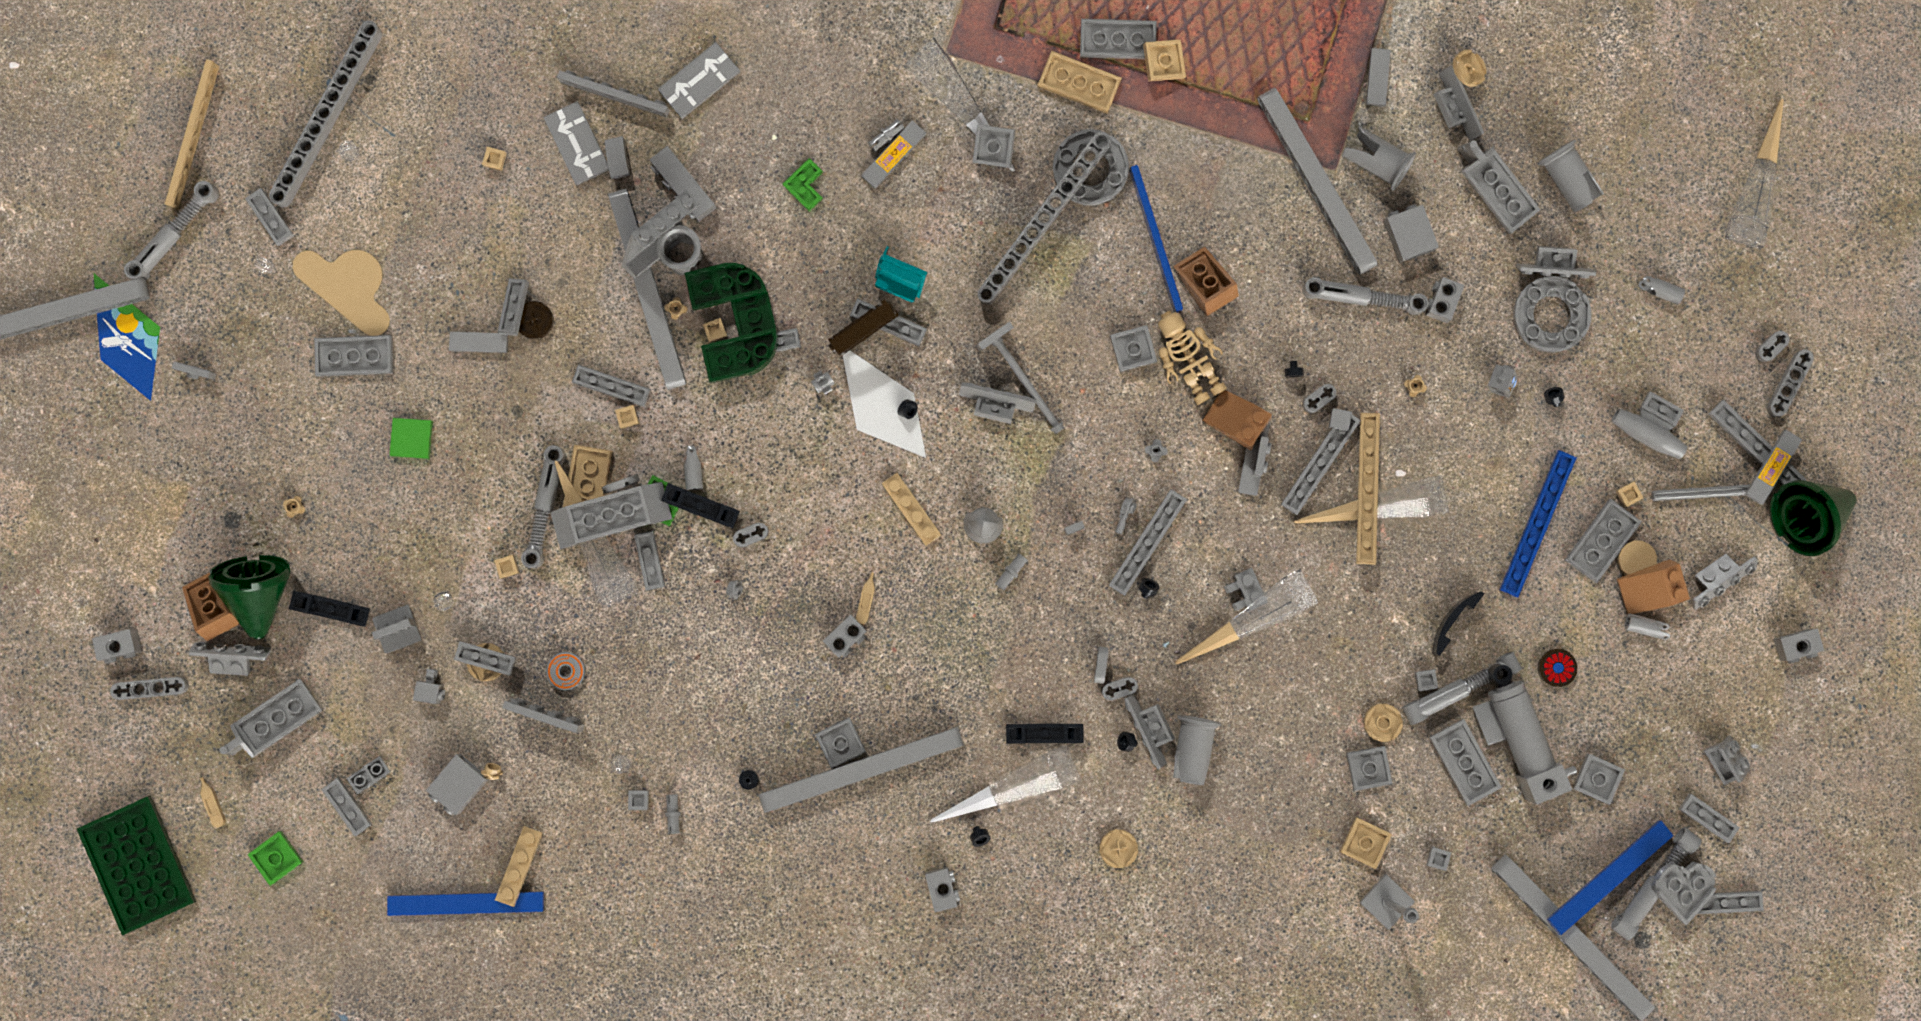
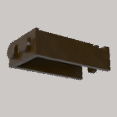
M884 299L881 301L882 305H876L875 308L870 309L832 336L833 338H829L830 344L828 346L832 352L839 355L846 354L898 317L899 314L890 301Z

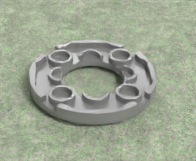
M1087 129L1075 132L1060 144L1053 160V176L1056 185L1072 166L1075 157L1084 150L1096 133L1101 132L1100 130ZM1109 135L1110 146L1104 154L1109 164V173L1106 179L1094 186L1082 184L1070 199L1071 201L1087 206L1100 205L1113 199L1122 190L1127 180L1129 162L1125 149L1116 138ZM1099 138L1096 143L1099 146H1104L1107 141L1104 138ZM1064 184L1062 186V190L1064 192H1070L1072 190V186L1070 184Z
M1547 276L1531 282L1520 292L1515 301L1513 319L1517 332L1528 345L1543 352H1561L1575 346L1586 335L1591 322V306L1586 294H1583L1576 286L1577 284L1563 277ZM1553 296L1560 298L1569 308V323L1560 332H1545L1534 321L1533 312L1535 305L1544 297Z

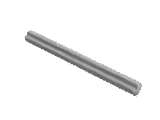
M1750 484L1655 490L1651 492V498L1653 501L1742 496Z

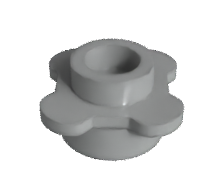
M1155 439L1153 444L1145 447V453L1149 454L1153 462H1158L1161 456H1165L1168 453L1167 448L1161 445L1159 439Z
M738 580L729 582L726 589V594L729 598L737 600L742 594V582L738 583Z

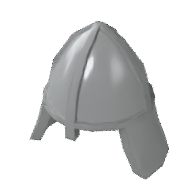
M982 507L971 513H966L964 530L971 540L980 544L990 543L1001 534L1003 519L998 517L993 510Z

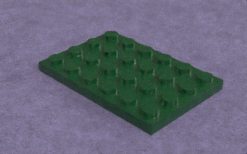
M151 796L142 798L77 828V832L122 936L196 902Z

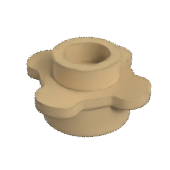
M675 297L669 304L665 305V310L671 314L673 320H677L682 313H686L688 310L681 303L679 297Z
M1415 375L1413 379L1404 382V386L1408 388L1411 397H1415L1418 393L1427 390L1420 375Z
M300 496L284 500L283 506L288 517L293 518L296 514H303L305 512Z
M487 763L481 774L487 779L495 780L499 779L503 771L498 764Z

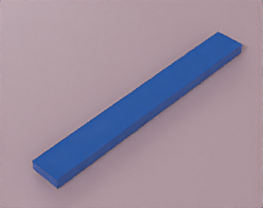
M1135 165L1130 167V176L1173 312L1180 313L1183 310V306L1139 167Z
M1557 450L1499 591L1516 598L1519 597L1577 457Z
M1657 821L1546 920L1559 935H1562L1674 835L1662 821Z
M544 891L520 892L515 907L496 901L497 893L387 896V916L543 912Z

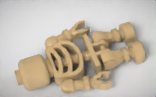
M1169 310L1162 314L1158 327L1165 338H1171L1166 343L1167 348L1162 347L1159 350L1160 358H1162L1164 363L1163 369H1166L1168 383H1172L1170 382L1171 373L1176 376V381L1179 382V377L1173 369L1174 363L1170 360L1171 357L1174 361L1178 362L1188 360L1189 366L1179 372L1184 374L1189 370L1191 371L1183 378L1187 385H1190L1192 388V394L1196 395L1194 401L1197 406L1210 399L1207 392H1202L1203 388L1197 382L1199 381L1198 376L1208 377L1209 385L1213 386L1210 389L1213 396L1227 390L1224 382L1219 383L1220 379L1216 377L1215 369L1211 362L1201 366L1203 362L1209 360L1208 356L1206 355L1198 361L1194 357L1201 348L1200 340L1204 343V348H1208L1213 359L1217 360L1214 357L1213 349L1215 351L1219 350L1221 355H1223V351L1214 345V340L1212 338L1209 339L1201 327H1197L1194 333L1191 330L1184 332L1186 324L1179 312L1171 313ZM1192 337V341L1187 345L1186 342ZM1196 342L1197 347L1194 352H1191L1190 348ZM1178 346L1181 348L1180 350H1177V351H1173V350H1172V348L1178 347ZM1180 353L1185 355L1183 358H1176L1174 354ZM1196 366L1200 369L1197 373L1193 369Z

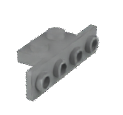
M1453 65L1447 67L1440 72L1446 89L1440 90L1433 95L1448 128L1462 124L1469 140L1472 141L1484 134V131L1462 82L1459 81L1454 73Z
M1538 246L1535 265L1516 264V268L1522 274L1531 275L1533 272H1540V275L1551 276L1552 273H1558L1561 277H1570L1573 274L1578 275L1579 278L1586 279L1590 276H1596V272L1593 269L1575 268L1577 249Z
M962 382L959 392L960 396L977 400L974 416L1009 424L1012 422L1014 409L1033 412L1036 399L1028 396L998 391L990 387L985 388L972 383Z
M1270 422L1253 449L1250 451L1246 448L1239 493L1253 496L1258 494L1260 478L1263 473L1267 472L1268 462L1265 461L1266 454H1270L1271 443H1268Z
M1725 554L1697 573L1695 579L1706 590L1692 600V607L1695 610L1699 607H1705L1712 598L1721 596L1728 587L1738 584L1742 577L1752 574L1757 569L1758 559L1754 556L1741 566H1738Z
M203 641L195 642L189 650L190 656L208 657L210 673L248 676L251 672L249 659L266 660L271 653V647L261 645L214 644Z
M1131 694L1125 698L1126 709L1133 716L1134 725L1142 735V742L1150 752L1152 763L1159 769L1167 764L1159 746L1174 740L1175 737L1159 704L1142 710L1135 695Z

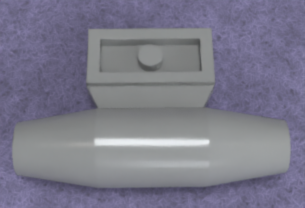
M1651 391L1647 393L1640 407V415L1619 408L1611 420L1630 437L1657 452L1681 459L1687 451L1688 446L1669 432L1677 425L1684 410Z

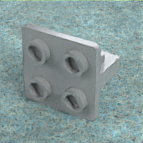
M409 605L394 609L372 619L376 631L372 632L374 640H380L386 654L422 640Z
M1728 736L1723 742L1705 749L1706 755L1724 785L1735 780L1738 783L1743 781L1750 770V764L1748 759L1741 754L1740 746L1736 740Z

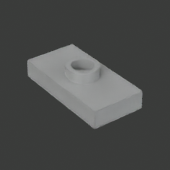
M175 361L171 367L174 370L187 373L186 377L198 380V377H203L215 381L216 378L215 372Z

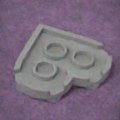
M1691 862L1685 868L1680 865L1667 863L1657 872L1655 878L1652 879L1651 885L1658 898L1682 924L1687 925L1716 891L1714 887V877L1716 878L1713 869L1697 862Z

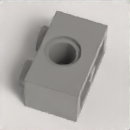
M1818 628L1806 629L1773 639L1779 660L1787 661L1788 664L1799 662L1800 657L1806 656V659L1816 657L1818 652L1824 651ZM1798 642L1802 645L1801 651L1797 650Z
M127 629L92 638L97 661H104L105 664L116 662L117 658L122 656L124 659L136 657L135 653L142 652L137 629ZM117 642H119L120 644V650L118 652L115 650V644Z
M948 867L925 872L934 911L939 912L957 907L960 897L958 890L953 889L952 883L955 882L953 870L949 871ZM946 884L949 887V891L946 894L939 893V885Z

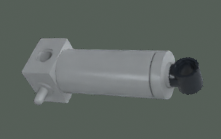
M1494 664L1488 670V677L1494 682L1496 688L1491 690L1488 695L1520 772L1515 774L1525 800L1537 805L1571 791L1572 787L1568 776L1577 773L1576 767L1571 766L1564 769L1562 764L1555 762L1524 682L1512 681V670L1508 666ZM1502 669L1504 675L1501 679H1498L1497 672Z

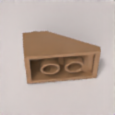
M1206 247L1201 248L1173 266L1194 301L1206 316L1239 297L1237 283Z
M1225 390L1218 395L1202 421L1251 451L1272 419V414Z
M1671 559L1616 579L1627 614L1669 607L1690 599L1680 563Z
M210 572L182 587L195 632L206 641L239 625L238 621L209 584L208 575H210Z

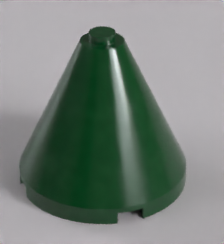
M1804 480L1791 481L1781 486L1780 490L1772 497L1770 504L1772 525L1779 537L1783 536L1789 543L1787 547L1794 552L1804 556L1821 555L1831 550L1837 543L1856 505V496L1848 489Z
M259 555V560H248L247 556L217 564L210 570L208 578L213 590L247 635L253 639H262L269 632L291 571L289 562L282 557Z

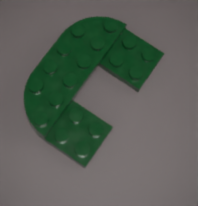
M722 263L685 272L692 309L695 311L731 302L739 337L701 346L709 383L712 384L745 375L751 376L763 370L776 353L778 332L769 293L761 277L755 271L739 263Z

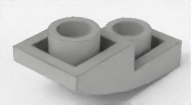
M624 137L605 140L611 179L630 176L629 159L626 156Z
M1491 700L1474 706L1473 710L1488 746L1506 740Z
M379 756L346 779L358 795L388 775L390 771Z

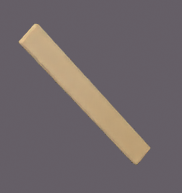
M206 59L166 197L165 205L172 209L178 210L180 207L219 71V65L212 60Z
M1360 413L1356 564L1376 565L1380 413Z

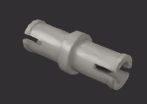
M898 119L887 128H882L880 133L868 142L870 147L877 143L872 148L874 152L886 142H891L892 138L904 129L903 124L895 128L900 123Z
M1018 553L1012 563L1004 568V573L995 584L1005 591L1010 582L1018 577L1017 573L1028 560Z
M678 794L666 795L667 813H665V817H667L668 834L680 833L679 816H681V812L678 810Z

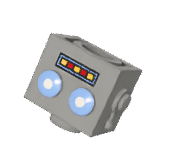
M1496 364L1488 383L1491 393L1510 398L1518 379L1514 368Z

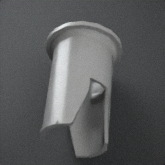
M1360 126L1357 136L1375 153L1374 156L1368 152L1346 147L1342 157L1390 183L1391 190L1394 191L1407 174L1417 153L1408 154L1364 129L1363 126Z
M1575 139L1537 163L1538 166H1545L1574 213L1592 203V200L1604 194L1575 149L1574 143L1577 142Z
M675 225L657 240L656 250L658 257L663 264L672 268L678 275H685V272H690V269L698 261L704 259L699 237L687 226ZM676 240L694 246L693 255L685 262H672L669 247Z
M1177 715L1181 726L1175 754L1173 778H1180V781L1185 783L1204 785L1210 764L1215 730L1222 723L1199 717Z

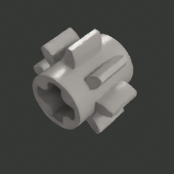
M820 370L813 375L815 379L811 382L818 394L823 391L826 395L833 391L831 386L835 383L828 372L823 374Z

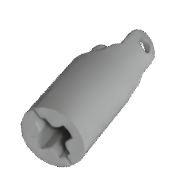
M1650 276L1644 277L1638 284L1640 289L1677 305L1680 304L1685 294L1684 288Z
M689 446L686 451L687 458L684 464L686 490L703 489L701 463L697 457L696 448Z
M1631 613L1626 617L1624 627L1627 631L1664 640L1671 637L1669 633L1661 631L1670 628V625Z

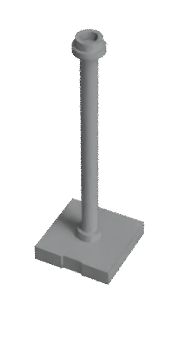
M1009 321L975 346L979 352L991 343L999 349L1031 397L1036 399V404L1053 427L1050 430L1057 434L1065 428L1063 426L1064 423L1057 421L1002 342L1003 338L1001 336L1014 328Z
M1386 874L1359 902L1388 930L1398 921L1401 915H1403V919L1407 923H1415L1419 918L1417 910L1410 908L1415 901Z

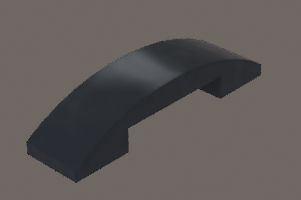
M670 483L667 484L661 499L665 503L732 529L740 512L737 509Z
M294 590L289 605V610L343 621L366 627L371 609Z
M1480 591L1470 594L1450 609L1438 627L1433 642L1432 654L1435 656L1441 655L1451 641L1445 636L1464 608L1474 609L1485 593Z
M1006 724V744L1084 743V724Z

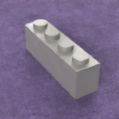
M668 146L650 159L652 163L650 168L657 176L660 174L664 178L662 183L668 190L673 189L676 193L674 195L675 199L687 190L700 203L698 207L688 214L692 220L696 218L700 222L716 209L712 200Z

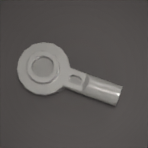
M1125 498L1120 510V520L1115 530L1116 533L1122 535L1128 515L1134 513L1137 506L1135 498Z

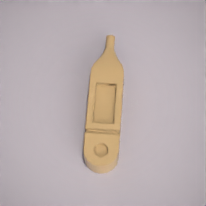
M871 572L870 578L862 589L856 620L860 624H865L869 618L875 592L873 572Z
M201 777L202 787L200 795L210 817L211 824L216 828L225 825L226 819L222 813L223 811L216 793L205 782L204 778Z

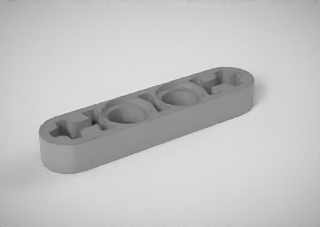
M1804 349L1794 354L1768 403L1767 412L1772 417L1783 416L1790 407L1813 363L1814 356L1811 351ZM1806 355L1805 359L1807 361L1801 363L1802 358L1800 356ZM1792 370H1796L1799 373L1797 380H1793L1790 377ZM1784 386L1790 389L1791 393L1788 397H1785L1781 392ZM1780 403L1779 409L1781 411L1775 412L1776 408L1774 406Z
M183 677L119 682L112 685L110 694L116 700L178 695L185 693L188 690L189 684ZM157 682H161L164 686L161 693L155 691L154 687ZM182 683L179 691L178 688H169L171 684ZM138 684L144 686V692L141 695H138L135 691ZM120 688L129 689L130 692L119 694L117 690Z

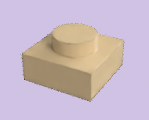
M487 147L482 165L502 171L507 153Z
M721 318L703 324L709 343L728 337Z
M634 405L615 410L620 429L640 424Z
M1635 481L1616 490L1624 508L1643 499Z
M514 555L494 560L500 579L520 573Z

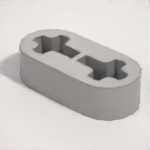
M1784 331L1771 334L1756 349L1757 359L1761 362L1774 359L1788 345L1790 340L1788 334ZM1781 336L1782 343L1774 345V343L1778 340L1777 337ZM1771 348V350L1767 353L1768 356L1764 357L1762 355L1764 353L1763 350Z
M1331 384L1321 386L1303 401L1304 410L1308 413L1317 412L1335 398V387ZM1324 388L1331 390L1330 398L1329 396L1323 399L1320 397L1324 393ZM1317 398L1319 402L1314 405L1315 409L1313 407L1309 408L1307 406L1309 404L1308 400L1312 402Z
M755 523L735 532L733 541L738 547H747L764 540L769 533L768 527L763 523ZM758 526L761 529H765L761 537L758 534L752 535L753 532L757 531ZM741 533L743 536L750 535L749 538L745 539L744 544L737 542Z
M1098 647L1094 683L1104 684L1108 647Z
M1125 677L1107 683L1102 688V695L1107 700H1115L1131 695L1138 688L1137 681L1134 678ZM1127 680L1130 683H1134L1131 691L1128 689L1121 690V686L1126 685ZM1109 686L1112 689H1119V691L1113 693V697L1105 694Z

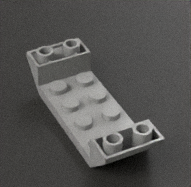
M663 482L631 488L550 512L560 550L641 526L671 520L672 515L669 504L661 501L665 491Z

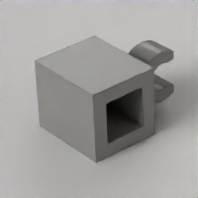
M427 669L426 682L416 681L414 701L440 704L444 700V685L435 683L438 670Z

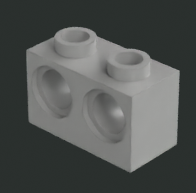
M1444 277L1439 281H1435L1432 287L1433 297L1428 299L1426 316L1444 323L1450 322L1464 285ZM1444 286L1450 289V295L1443 293L1442 289ZM1436 304L1443 306V313L1436 310Z
M850 615L823 642L838 658L841 656L845 658L853 651L851 647L855 643L859 645L867 637L865 635L867 630ZM852 625L857 626L859 629L858 635L854 637L848 633V629ZM837 639H842L845 642V646L841 650H837L834 646V642Z

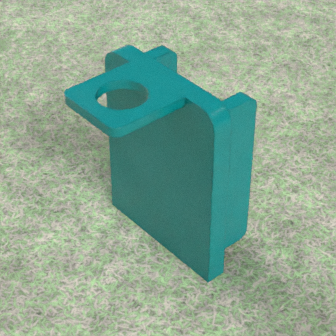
M887 246L879 259L875 279L877 280L875 287L909 302H914L916 297L920 298L928 272L887 255L889 250Z

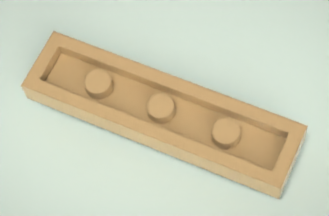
M898 473L882 483L925 546L941 536Z
M523 826L495 898L496 901L515 907L543 832Z

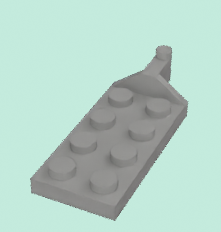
M1475 140L1458 147V152L1469 163L1461 171L1508 234L1513 233L1540 211V208L1493 147L1482 152Z
M299 679L230 725L235 739L222 746L219 751L221 754L233 756L244 748L251 758H254L322 712L323 709L303 680Z

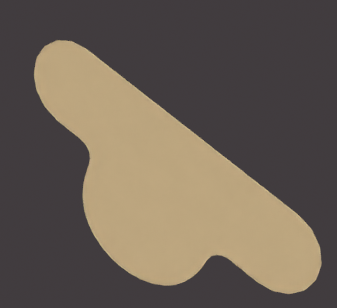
M308 250L300 252L295 257L292 266L294 274L362 332L369 336H378L387 330L390 323L389 314L374 300V294L382 281V269L379 262L371 254L362 250H351L343 253L334 262H328L318 253Z

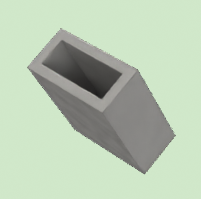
M1413 204L1406 207V211L1401 213L1398 210L1387 214L1388 217L1383 221L1399 263L1433 252L1439 248L1423 205L1417 206Z
M460 753L453 757L426 791L429 793V798L436 803L439 801L448 814L458 815L489 779L482 775L481 770Z

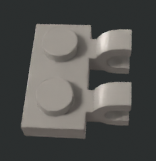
M1252 568L1233 576L1235 582L1224 586L1226 594L1240 589L1244 598L1231 604L1234 611H1238L1246 606L1251 611L1268 603Z

